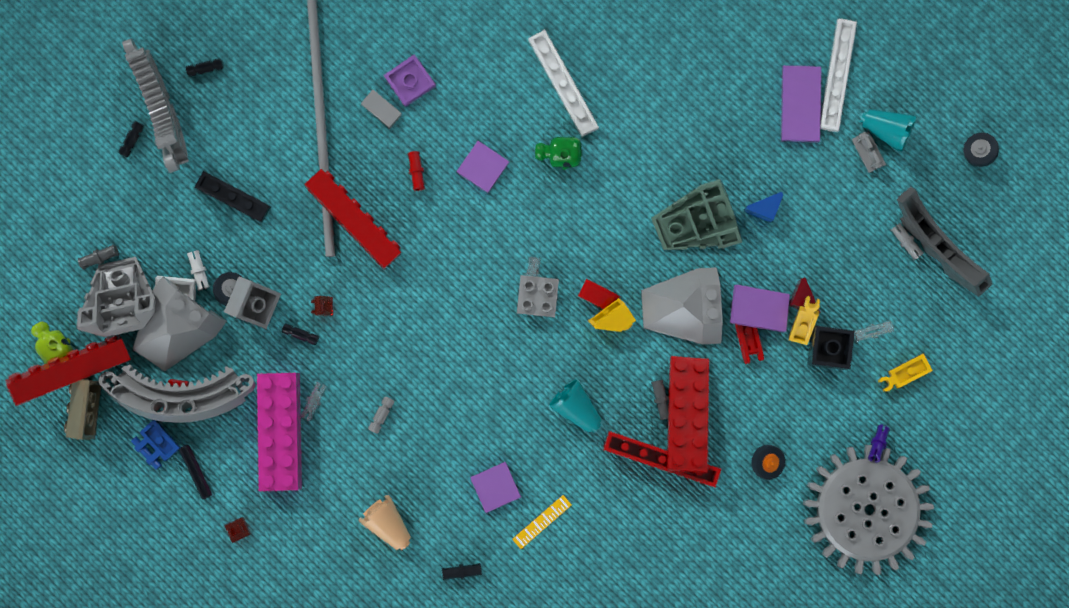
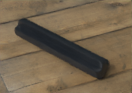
M185 445L181 447L179 452L201 499L209 498L212 496V493L190 446Z

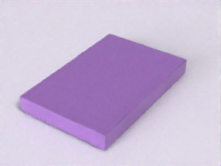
M736 284L733 289L730 323L786 332L790 294Z

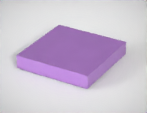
M415 54L383 75L405 107L436 87V84Z
M477 141L457 170V173L486 193H489L509 164V161L480 141Z
M506 461L470 477L485 513L521 498Z

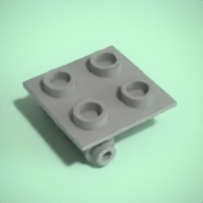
M521 275L517 314L555 317L559 279Z

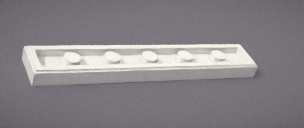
M838 18L836 23L820 119L821 130L839 131L857 25L855 21Z
M543 30L528 38L581 137L599 129L546 31Z

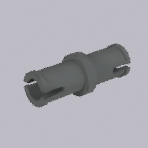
M112 244L109 247L101 250L96 249L93 253L78 258V263L84 270L97 263L100 265L107 259L119 256V251L115 244Z
M663 380L651 382L655 395L654 403H657L660 420L668 419L669 396H666Z

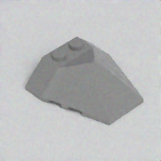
M136 257L98 266L91 281L92 287L90 292L86 293L84 297L86 301L83 307L78 310L77 329L108 337L145 327L155 313V296Z
M717 267L697 268L641 290L644 329L701 345L721 344L723 321L721 288Z
M162 276L152 290L155 296V313L145 327L139 329L133 350L163 371H166L216 337L227 321L212 310L210 312L180 292L178 290L179 287L164 276Z

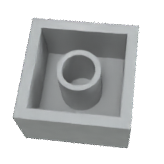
M238 277L224 313L267 329L281 293L245 278Z

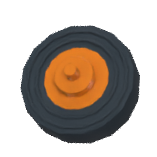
M773 445L759 447L754 452L751 461L754 473L765 480L777 478L785 467V456L781 449Z

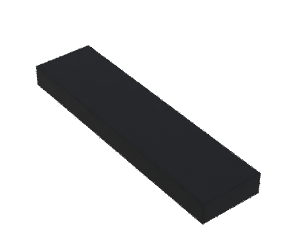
M205 171L202 172L194 187L263 223L271 208L270 205Z

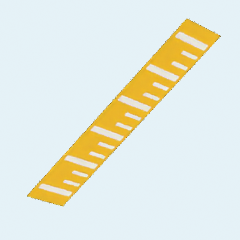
M562 495L512 540L522 549L572 504Z

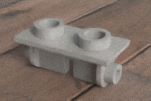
M869 131L863 132L852 139L868 173L886 165Z

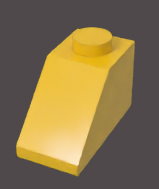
M619 298L588 320L595 329L617 332L628 330L636 321L626 304Z

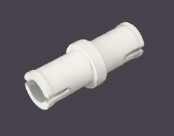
M199 250L194 251L196 259H194L192 252L187 253L192 268L191 274L194 275L198 291L203 290L201 282H203L205 289L210 287L205 274L206 267H203Z

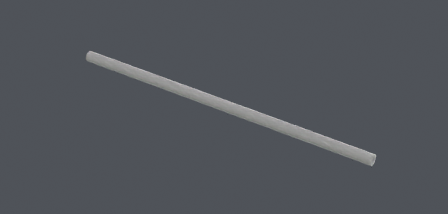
M307 0L319 170L322 169L326 172L329 171L317 0ZM322 206L326 257H334L332 215Z

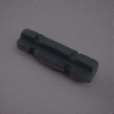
M218 58L214 59L213 62L205 61L197 63L195 66L188 65L186 66V73L191 77L196 76L197 73L200 75L212 72L214 69L216 71L224 68L223 62Z
M137 121L133 122L132 130L128 131L123 141L124 145L118 151L124 157H129L130 149L134 147L140 136L139 132L141 133L144 125Z
M287 323L282 328V333L291 335L304 342L308 341L312 345H316L319 341L318 335L310 334V332L297 327L293 328L292 325Z

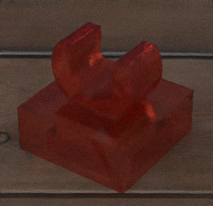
M314 296L311 303H315V310H312L311 313L316 316H333V297Z
M244 517L224 525L232 543L251 535Z

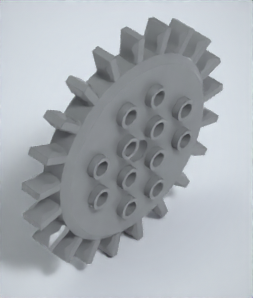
M865 445L864 459H857L854 448L848 447L846 449L849 462L842 464L840 458L832 454L830 459L836 467L835 470L829 473L823 467L818 466L816 468L817 472L825 477L822 486L814 482H808L807 484L811 490L818 491L819 494L817 501L810 499L803 501V505L817 508V516L808 517L804 522L807 525L819 523L822 530L814 534L810 539L815 543L826 537L830 543L822 552V555L826 558L831 556L836 549L842 552L837 566L840 568H844L849 557L856 559L854 568L857 574H862L864 561H872L874 574L880 575V560L887 559L889 566L897 570L899 566L894 557L895 554L901 551L904 557L913 560L915 558L913 553L906 547L909 542L913 540L919 545L926 544V541L915 533L918 526L932 528V523L927 520H920V511L932 510L934 505L930 503L920 504L918 498L919 494L928 492L930 488L926 485H921L917 488L913 486L911 481L920 475L921 471L919 469L911 470L907 475L901 471V468L908 459L905 456L899 457L895 465L887 463L891 449L885 448L880 462L874 463L875 459H873V462L868 459L872 445ZM861 476L865 478V482L862 484L859 482ZM888 482L892 483L891 489H887L886 484ZM844 487L849 488V492L847 494L843 493ZM871 493L876 494V498L874 500L870 499ZM899 499L903 500V504L901 506L897 504V501ZM856 503L860 505V509L858 511L854 510V505ZM868 504L874 506V513L872 515H867L864 511L865 506ZM883 509L887 511V515L884 517L881 515ZM839 514H842L844 516V519L842 521H838L837 519ZM867 520L871 522L869 527L865 526V521ZM894 526L898 528L897 533L892 532ZM850 531L855 533L853 538L848 536ZM877 537H881L882 542L880 544L876 543Z

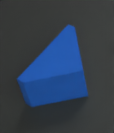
M777 193L748 205L744 211L747 214L771 223L775 218L783 198V193Z

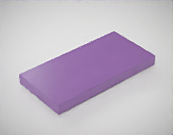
M783 65L781 141L819 142L821 67Z

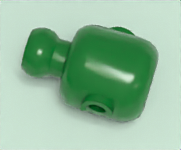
M555 137L551 140L550 145L537 143L535 146V158L537 160L549 158L550 164L553 167H563V170L569 167H577L581 163L582 146L580 139L576 137Z

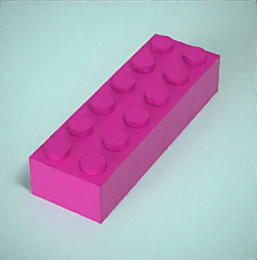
M300 373L257 374L259 491L302 489Z

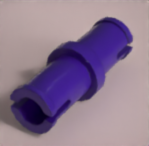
M878 425L875 437L871 440L872 447L868 455V459L873 462L874 456H876L874 463L880 462L882 452L887 446L886 439L890 429L886 425L883 432V425Z

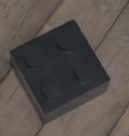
M815 326L810 337L807 365L840 370L851 369L855 331Z

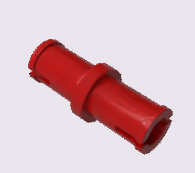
M409 152V174L412 177L413 191L424 190V168L421 167L420 152Z

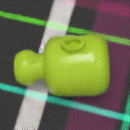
M39 322L31 328V334L38 338L35 343V350L45 364L52 358L67 356L66 354L73 350L70 345V338L66 339L60 330L50 331V327L46 322Z

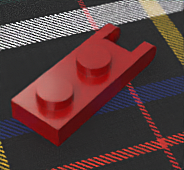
M735 324L744 363L749 364V356L757 354L759 361H763L764 354L757 328Z

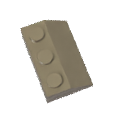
M79 380L69 386L71 397L70 402L67 404L68 421L65 423L64 432L68 438L95 439L101 386L99 381Z

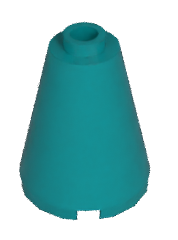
M869 109L868 112L864 111L860 122L863 123L862 127L895 150L902 152L917 117Z
M576 379L572 380L564 386L565 389L561 393L558 392L552 398L549 405L552 410L586 432H595L601 427L600 422L602 419L581 383Z

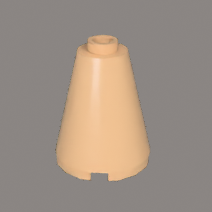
M386 495L384 496L386 500L382 502L379 499L363 513L364 519L359 518V522L395 550H403L410 544L411 536L392 498Z

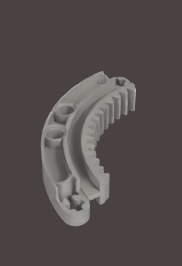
M128 39L122 42L126 52L125 57L133 71V75L136 77V82L139 84L142 96L147 104V109L150 112L149 115L151 116L155 132V143L158 149H162L164 164L169 173L179 170L181 164L189 161L181 126L174 107L168 100L170 97L149 49H138L133 39Z
M131 365L124 366L122 368L123 372L118 376L108 371L102 373L99 377L100 386L115 402L125 409L148 419L174 423L204 420L230 411L246 401L244 397L255 388L252 376L243 374L238 377L234 370L229 367H225V373L218 371V377L212 375V380L210 381L204 378V383L197 380L195 386L190 382L188 387L185 383H182L180 387L177 383H174L172 387L169 382L164 385L162 381L159 383L155 379L151 381L149 377H144L142 373L139 374ZM109 378L115 386L112 388L106 383V379ZM242 382H248L249 386H243ZM236 386L238 387V389H240V391H241L240 394L238 393L237 389L235 388ZM165 407L162 412H157L158 409ZM192 408L189 413H185L186 409Z

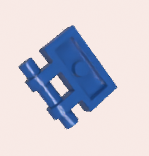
M153 420L139 432L144 437L142 441L137 436L131 440L135 446L134 449L138 453L140 452L147 459L148 465H152L155 470L162 466L158 461L160 456L164 461H167L181 448L157 420ZM148 444L154 448L155 452L153 454L147 449L146 446Z

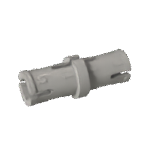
M901 223L890 230L901 242L900 246L908 251L913 260L924 254L914 242V237L907 233Z

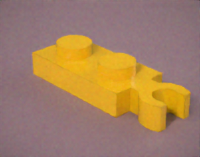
M806 297L805 307L800 306L789 334V341L808 345L819 316V311L817 310L820 307V299H817L815 304H810V297Z
M920 354L889 370L890 377H881L878 379V382L886 381L888 386L882 390L883 392L890 391L894 384L896 388H900L933 370L925 355Z

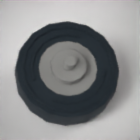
M980 132L973 134L964 144V157L974 166H988L998 157V142L988 133Z
M227 272L221 274L215 280L213 294L220 304L227 306L237 279L242 277L235 272Z

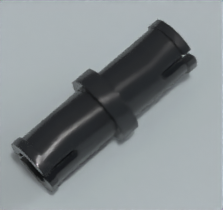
M481 563L465 566L459 564L457 567L442 568L443 581L456 578L463 580L465 577L482 576Z

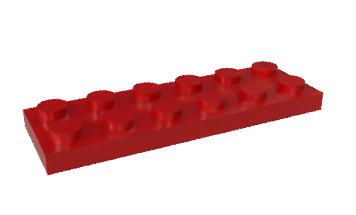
M670 357L667 471L707 473L709 359Z

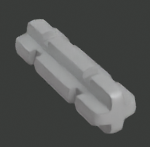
M389 397L383 398L382 406H379L373 418L374 422H371L368 427L374 433H379L380 425L384 423L390 412L389 408H392L394 400Z

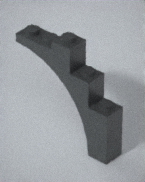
M910 187L896 199L903 215L900 220L904 229L921 241L924 251L942 264L947 276L978 297L993 285L990 274L966 256L935 223L914 188Z

